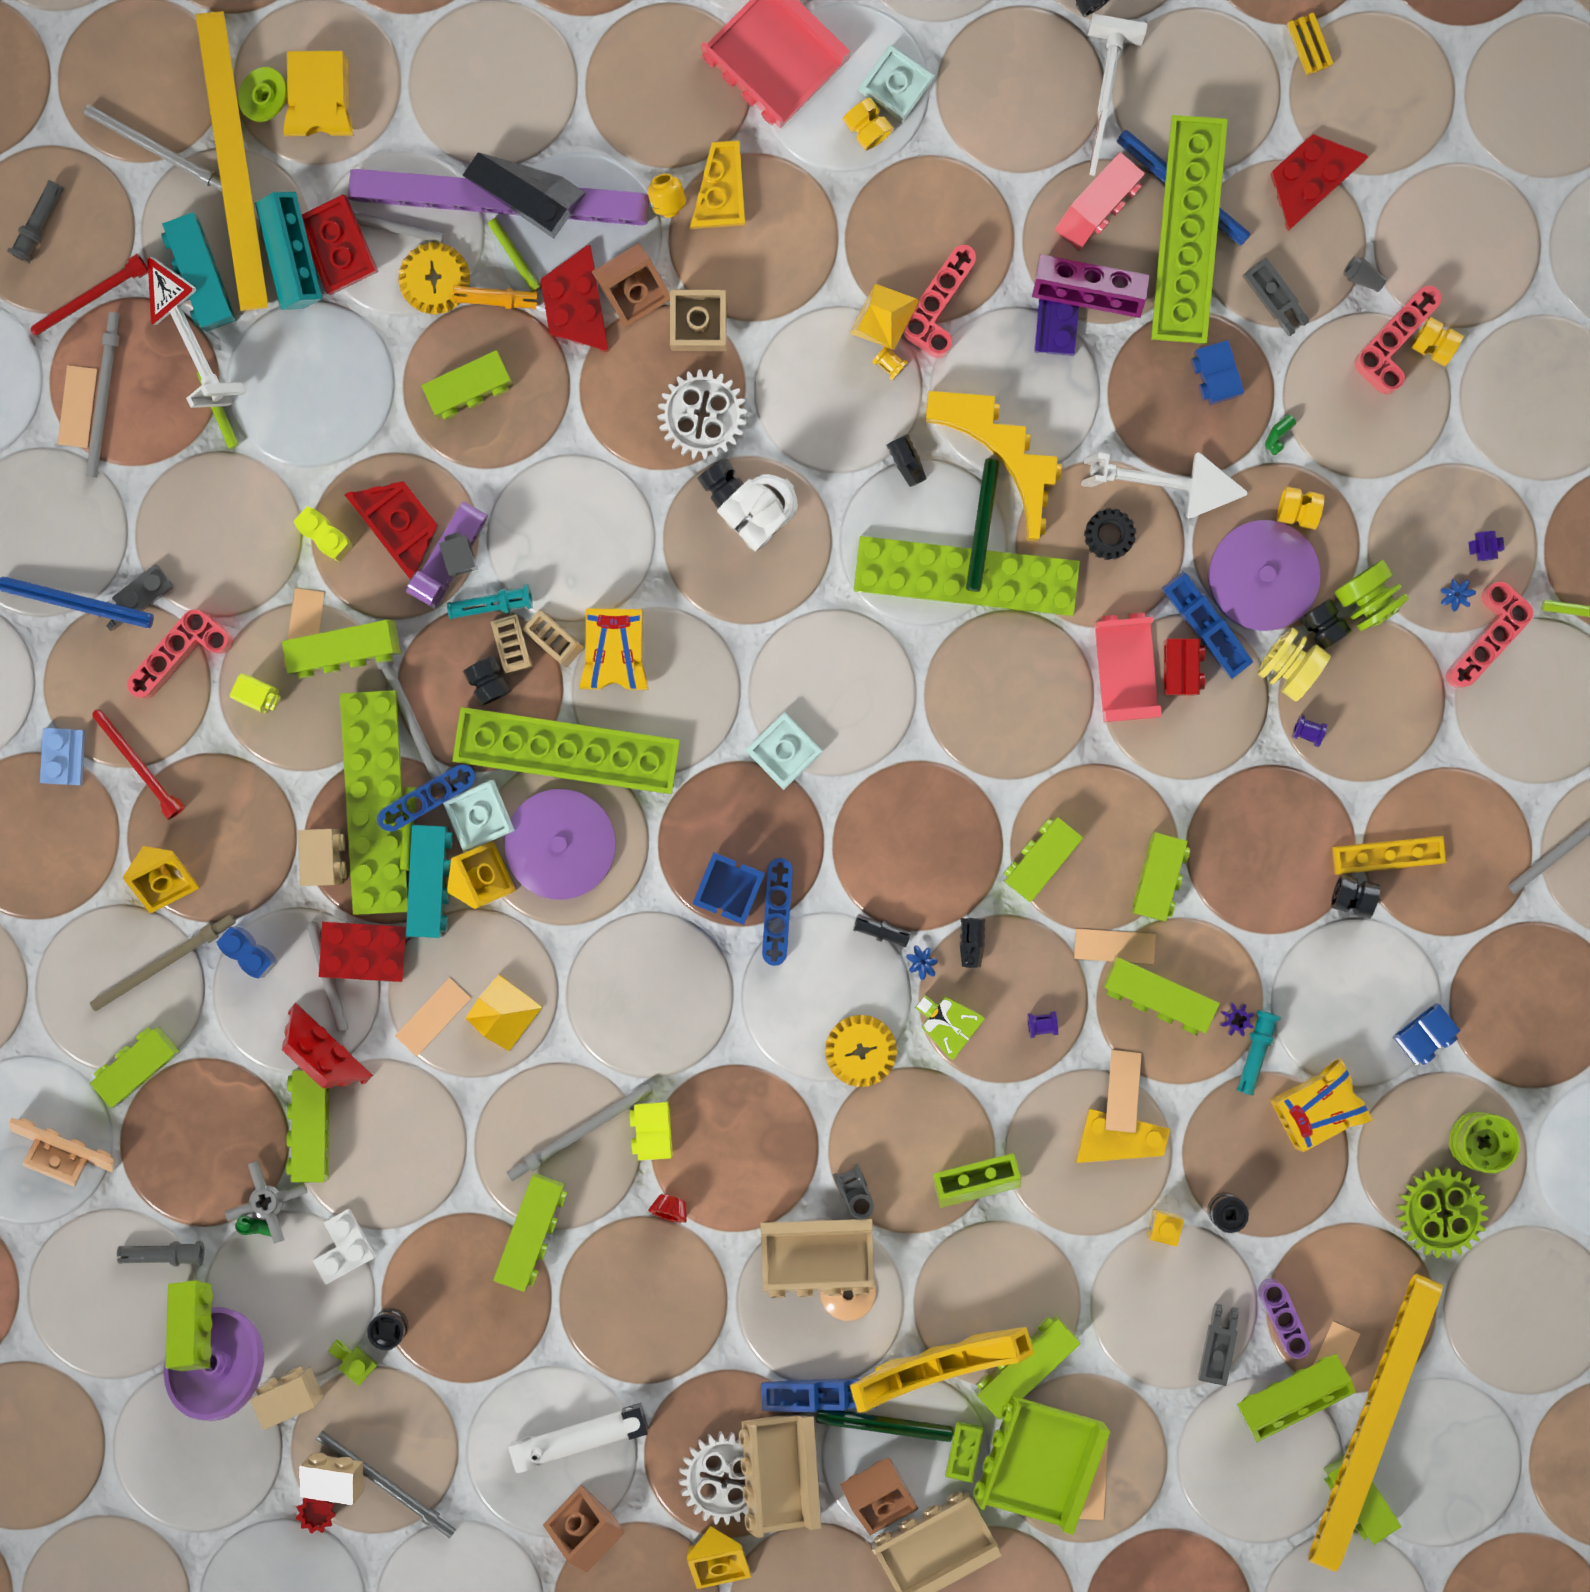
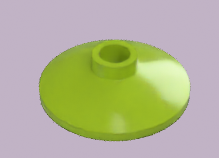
M260 67L251 71L244 78L239 88L238 103L242 113L255 122L271 120L282 110L286 102L287 84L282 74L273 68Z

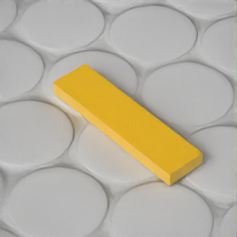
M1444 836L1332 847L1335 875L1447 863Z

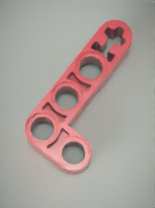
M968 245L957 246L952 251L919 299V303L903 332L908 341L934 358L945 357L952 345L950 334L935 323L974 267L976 254ZM966 255L968 257L967 262H964L957 272L955 267L958 263V257L962 258ZM950 277L954 280L955 285L950 289L943 288L940 284V279ZM929 299L936 300L939 304V309L934 312L928 311L924 303ZM913 322H918L923 326L924 330L920 334H913L909 331L908 326ZM934 338H942L946 342V347L942 350H936L932 347L931 341Z
M1425 286L1416 292L1355 358V369L1382 394H1391L1404 383V372L1390 357L1441 303V293L1434 286ZM1428 296L1430 298L1428 304L1421 310L1416 308L1424 300V297ZM1402 315H1409L1412 318V327H1407L1402 323ZM1383 335H1390L1394 339L1393 347L1384 345L1382 341ZM1364 355H1371L1375 359L1374 367L1365 365L1363 361ZM1388 373L1394 376L1396 381L1394 386H1388L1384 382V374Z
M1505 582L1490 584L1482 591V602L1496 617L1447 670V682L1454 688L1472 685L1533 618L1532 606ZM1494 588L1502 592L1501 602L1493 600L1491 594ZM1514 607L1522 610L1523 618L1521 621L1513 618L1512 610ZM1496 627L1504 631V639L1501 642L1494 638L1493 632ZM1478 647L1485 651L1486 657L1483 662H1479L1475 658V650ZM1469 665L1473 668L1468 669L1464 673L1465 679L1459 681L1458 677L1460 674L1457 671L1464 670Z
M196 609L187 611L130 676L127 682L128 691L133 696L147 699L153 697L199 643L211 652L224 654L233 646L231 634L207 613ZM200 615L203 619V625L200 629L194 630L191 625L192 619ZM221 633L224 637V643L220 648H215L212 644V639L216 634ZM182 636L185 646L180 651H176L173 642L177 637ZM164 657L167 662L166 668L162 672H158L155 668V663L159 658ZM150 674L156 676L157 679L150 678ZM140 680L146 681L144 684L147 687L146 691L139 690L141 688L138 684Z

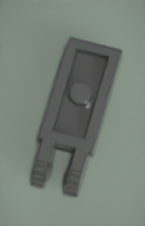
M1267 258L1242 275L1275 320L1277 319L1287 335L1291 336L1295 333L1294 326L1284 315L1288 310L1291 309L1301 325L1305 326L1309 323L1308 317L1298 304L1299 301Z
M155 564L115 594L108 603L144 611L174 588V585L161 568ZM110 620L106 627L109 631H112L124 622Z
M1215 1304L1211 1316V1325H1208L1198 1380L1226 1386L1237 1337L1236 1327L1239 1308H1231L1228 1328L1219 1326L1222 1316V1305Z

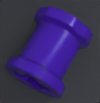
M1301 714L1293 729L1292 738L1297 739L1300 737L1313 742L1314 746L1319 747L1324 739L1327 724L1322 723L1320 725L1305 719V716Z
M1056 1011L1033 1016L1032 1013L1027 1014L1030 1039L1042 1034L1052 1033L1053 1035H1058Z

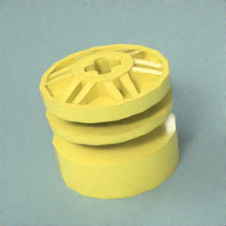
M1292 627L1283 636L1279 637L1268 650L1257 675L1264 678L1273 670L1274 672L1268 683L1273 685L1283 677L1286 680L1282 685L1281 692L1294 702H1297L1319 677L1329 662L1331 655L1318 645H1314L1307 652L1303 651L1307 637L1303 635L1295 644L1292 643L1298 634V631Z

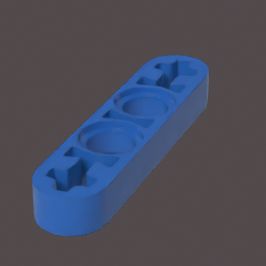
M458 764L393 801L378 812L376 819L378 826L385 831H396L473 785L475 781L473 769L467 765ZM458 770L468 772V776L465 778L466 783L463 784L460 781L454 783L452 786L455 790L452 792L450 784L444 778L448 776L449 780L458 777ZM441 783L444 785L445 794L442 798L436 799L431 795L430 789L433 784ZM411 797H417L421 801V808L416 813L409 812L406 807V803ZM400 804L403 813L408 818L404 820L403 815H400L394 819L395 824L393 826L388 823L384 824L383 820L386 819L385 813H397L400 810L396 806Z
M776 858L771 861L767 873L762 956L765 962L772 966L782 964L787 956L793 870L790 862L784 858ZM778 862H783V866L788 868V873L783 874L782 882L788 881V888L780 885L770 886L771 880L777 882V873L772 872V868L777 867ZM775 890H782L786 894V902L781 906L772 904L770 900L771 893ZM775 917L781 918L785 924L784 930L777 934L772 933L768 927L769 921ZM767 936L773 938L784 937V943L778 941V950L783 951V955L778 956L777 961H772L771 956L766 953L767 950L772 949L773 941L767 942Z

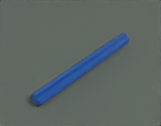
M1128 130L1123 131L1116 142L1165 183L1167 163ZM1219 208L1218 228L1238 245L1244 244L1249 238L1250 232L1223 209Z
M0 577V591L144 628H151L153 625L154 615L151 613L8 577Z

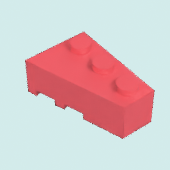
M1119 152L1073 202L1055 228V231L1080 251L1095 233L1100 234L1110 222L1107 219L1112 214L1116 217L1124 208L1126 197L1129 196L1132 199L1142 187L1139 182L1145 173Z

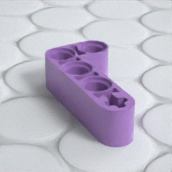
M463 501L421 572L417 571L411 579L406 593L430 607L436 608L453 580L448 574L439 543L445 541V536L460 532L461 536L466 535L469 538L472 547L484 527L488 515Z

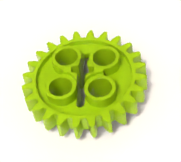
M1433 1167V1175H1430L1426 1170H1422L1423 1179L1413 1176L1415 1185L1405 1184L1404 1186L1409 1191L1408 1194H1399L1405 1200L1404 1204L1396 1205L1398 1209L1403 1211V1214L1396 1216V1219L1405 1221V1224L1401 1225L1399 1229L1402 1232L1409 1231L1405 1240L1408 1242L1415 1240L1413 1247L1418 1250L1423 1246V1253L1427 1256L1433 1249V1254L1436 1258H1440L1442 1251L1447 1258H1451L1452 1250L1458 1255H1462L1461 1247L1463 1245L1471 1250L1472 1246L1469 1241L1473 1239L1479 1242L1480 1239L1475 1233L1477 1231L1485 1232L1486 1230L1480 1225V1221H1488V1218L1481 1214V1211L1488 1209L1487 1205L1480 1204L1485 1195L1482 1193L1475 1194L1480 1186L1476 1183L1469 1186L1472 1178L1465 1176L1461 1179L1462 1172L1456 1170L1451 1176V1169L1448 1167L1444 1168L1443 1174H1441L1439 1168ZM1438 1188H1441V1204L1437 1195ZM1454 1190H1458L1460 1193L1459 1200L1454 1204H1450L1448 1200L1449 1194ZM1425 1194L1432 1195V1203L1428 1207L1421 1206V1198ZM1441 1206L1447 1209V1213L1443 1214V1219L1437 1215V1212L1442 1210ZM1457 1218H1462L1464 1222L1462 1229L1453 1231V1221ZM1434 1221L1436 1224L1435 1232L1426 1235L1424 1231L1426 1224ZM1443 1225H1445V1228L1447 1229L1446 1237H1443Z

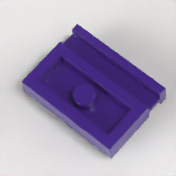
M1039 299L1034 353L1075 355L1079 306Z

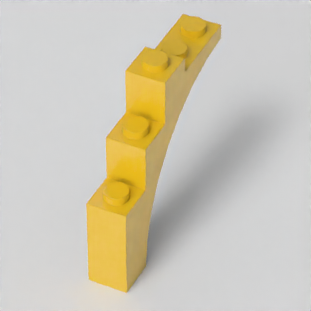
M928 391L925 422L947 426L969 435L985 445L1002 462L1013 478L1022 498L1026 517V541L1038 542L1040 535H1045L1046 519L1041 518L1042 507L1047 508L1048 491H1044V487L1053 488L1055 481H1060L1062 465L1057 464V457L1024 454V450L1029 451L1031 439V434H1026V426L993 424V420L998 421L1000 408V404H995V396Z
M1026 1327L974 1334L956 1344L931 1347L917 1356L891 1359L876 1367L875 1372L851 1384L850 1388L858 1413L866 1412L900 1395L939 1381L983 1369L1019 1363L1033 1355L1034 1351Z

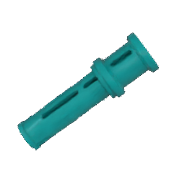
M525 584L523 588L508 591L503 588L498 591V594L447 603L450 620L498 610L510 613L512 609L522 607L533 608L529 584ZM486 604V605H483V606H477V607H472V608H466V609H465V607H471V606Z
M1257 1010L1256 1012L1258 1015L1254 1031L1250 1032L1249 1035L1250 1040H1252L1239 1085L1236 1089L1239 1092L1254 1096V1090L1268 1045L1271 1046L1274 1043L1272 1036L1276 1023L1281 1020L1280 1016L1262 1010Z

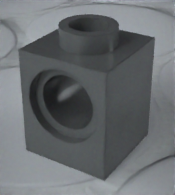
M460 532L445 536V541L439 543L450 577L453 578L478 570L469 538L466 535L461 536Z

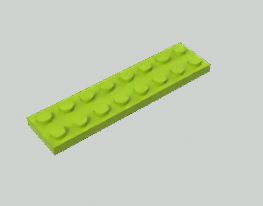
M1183 115L1171 116L1151 340L1207 344L1228 119Z
M860 536L853 592L1073 617L1080 561L987 550L980 592H972L966 589L971 548Z
M397 690L340 693L353 915L407 912L408 873L405 870H400L403 827L393 832L385 831L378 826L376 821L377 814L383 807L403 796ZM400 804L396 806L400 810L397 813H385L386 819L383 820L384 824L388 823L393 826L395 824L394 819L404 815Z
M460 707L452 762L672 795L680 740Z

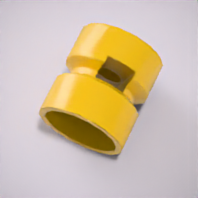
M870 97L859 102L842 118L851 132H857L856 139L865 151H869L879 145L894 131L886 117L879 116L880 109Z
M1429 316L1416 335L1411 348L1422 355L1431 354V360L1445 367L1459 348L1464 335L1451 328L1443 329V323Z
M1285 486L1278 506L1277 521L1291 525L1297 521L1300 527L1316 530L1323 511L1324 495L1310 491L1304 495L1301 489Z

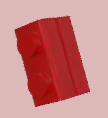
M1200 639L1164 640V696L1200 695V690L1205 689V674L1200 673V662L1205 661V646L1200 645Z

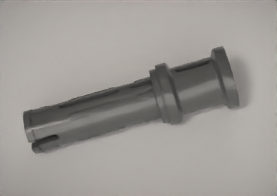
M51 180L47 181V185L26 225L19 227V235L12 248H8L7 252L30 264V256L36 244L42 241L41 232L64 191L62 186L59 187V184Z
M174 1241L169 1246H119L117 1257L121 1256V1258H118L117 1262L118 1264L169 1262L173 1267H177L180 1264L195 1263L196 1266H202L205 1255L204 1244L202 1241H196L195 1244H180L179 1241Z

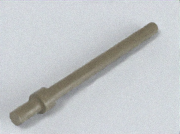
M229 914L213 925L211 923L200 929L201 933L91 1001L92 1009L95 1012L205 942L211 943L219 938L221 932L236 924L234 917Z

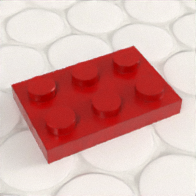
M342 194L302 214L312 259L327 294L332 295L379 272L346 195Z
M322 922L318 977L403 982L406 927Z

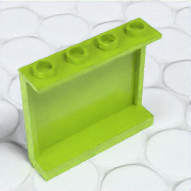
M1011 1396L1009 1403H1006L1003 1407L1001 1414L1002 1423L1000 1429L994 1432L992 1438L993 1448L990 1456L987 1455L984 1460V1473L981 1482L978 1481L975 1485L974 1498L982 1510L988 1505L1059 1525L1064 1533L1074 1535L1109 1438L1110 1430L1102 1421Z

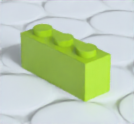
M496 350L426 382L421 387L434 415L438 419L443 417L444 420H448L457 416L459 409L466 406L471 409L484 403L483 398L492 394L494 397L505 394L509 391L508 387L513 385Z
M1055 817L1053 820L1048 818L1038 830L1042 834L1035 842L1030 840L1021 850V853L1024 855L1018 863L1013 861L1003 873L1007 876L1003 882L1030 903L1083 839L1082 836L1058 817Z
M1152 832L1131 913L1165 922L1167 917H1172L1176 904L1175 901H1172L1174 890L1179 891L1183 875L1179 874L1182 863H1187L1190 848L1186 847L1188 841Z
M149 1027L144 1029L136 1036L138 1040L136 1044L131 1048L126 1045L115 1054L117 1060L110 1066L106 1063L93 1073L96 1078L90 1084L110 1108L121 1104L180 1053V1050L160 1027L153 1028L152 1030Z
M1014 1153L933 1174V1184L940 1208L1021 1188L1022 1180Z
M197 1280L168 1284L165 1368L177 1371L210 1368V1358L212 1355V1284Z
M1345 1455L1323 1468L1328 1475L1324 1480L1331 1491ZM1372 1481L1355 1528L1363 1540L1369 1538L1373 1545H1375L1402 1526Z

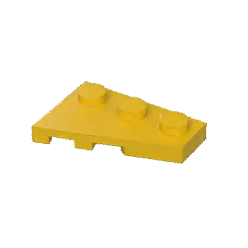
M712 142L690 229L745 225L740 142Z
M1088 1108L1076 1163L1164 1156L1170 1128L1137 1120L1136 1133L1105 1130L1107 1112Z

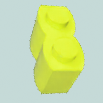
M307 506L294 520L296 528L304 536L315 541L322 553L336 561H341L353 548L349 538L333 527L329 520L314 508Z
M243 673L238 676L230 693L231 699L266 714L271 710H276L281 696L278 695L279 689Z
M669 1101L635 1104L634 1110H630V1126L636 1127V1138L631 1140L632 1154H637L638 1161L672 1158Z

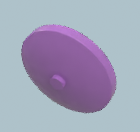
M1253 521L1231 531L1216 547L1209 564V588L1219 610L1233 623L1249 630L1273 631L1296 622L1309 610L1319 590L1320 565L1312 545L1296 529L1277 521Z
M568 789L543 791L521 804L510 819L515 831L505 835V854L508 865L516 879L525 888L539 896L558 900L581 896L601 883L612 866L616 851V837L612 822L604 809L585 794Z
M223 1307L211 1308L212 1355L210 1358V1368L177 1371L165 1368L164 1361V1382L170 1400L181 1413L197 1420L219 1421L234 1415L251 1399L258 1387L263 1372L264 1348L256 1326L242 1313Z

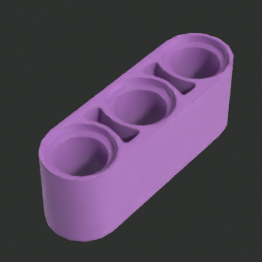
M1275 1279L1264 1280L1258 1288L1259 1297L1281 1346L1289 1356L1296 1359L1304 1358L1310 1351V1341L1287 1290ZM1274 1286L1278 1287L1279 1295L1275 1299H1267L1266 1293L1268 1289ZM1283 1312H1289L1291 1316L1290 1321L1285 1325L1278 1324L1279 1315ZM1301 1338V1347L1297 1350H1290L1289 1344L1291 1340Z

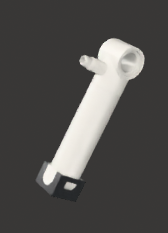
M640 1402L606 1416L536 1437L521 1438L509 1443L507 1446L515 1472L520 1473L534 1469L543 1463L626 1438L631 1440L648 1435L649 1426L642 1403Z

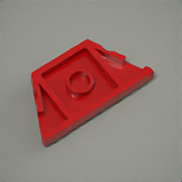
M1314 134L1306 139L1270 173L1273 185L1278 193L1279 205L1283 210L1286 229L1290 231L1369 157L1365 153Z
M587 245L540 279L550 336L573 341V343L583 346L587 345L600 351L608 352L598 284L592 273L595 270L591 245Z
M401 481L386 486H376L344 494L411 580L416 574L439 525L408 485Z
M297 1003L293 1004L288 1010L290 1019L285 1026L284 1034L286 1038L283 1040L282 1051L321 1088H332L334 1085L349 1086L353 1081H360L361 1084H366L373 1075Z

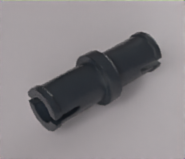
M861 914L857 915L854 923L855 926L853 927V931L876 937L877 941L882 942V940H886L905 948L911 935V930L890 925L888 921L883 919L878 921Z

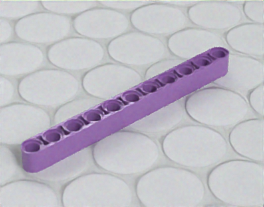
M364 169L350 170L348 199L352 201L518 215L466 178ZM580 188L586 194L568 218V220L647 225L650 201L648 195L644 193Z

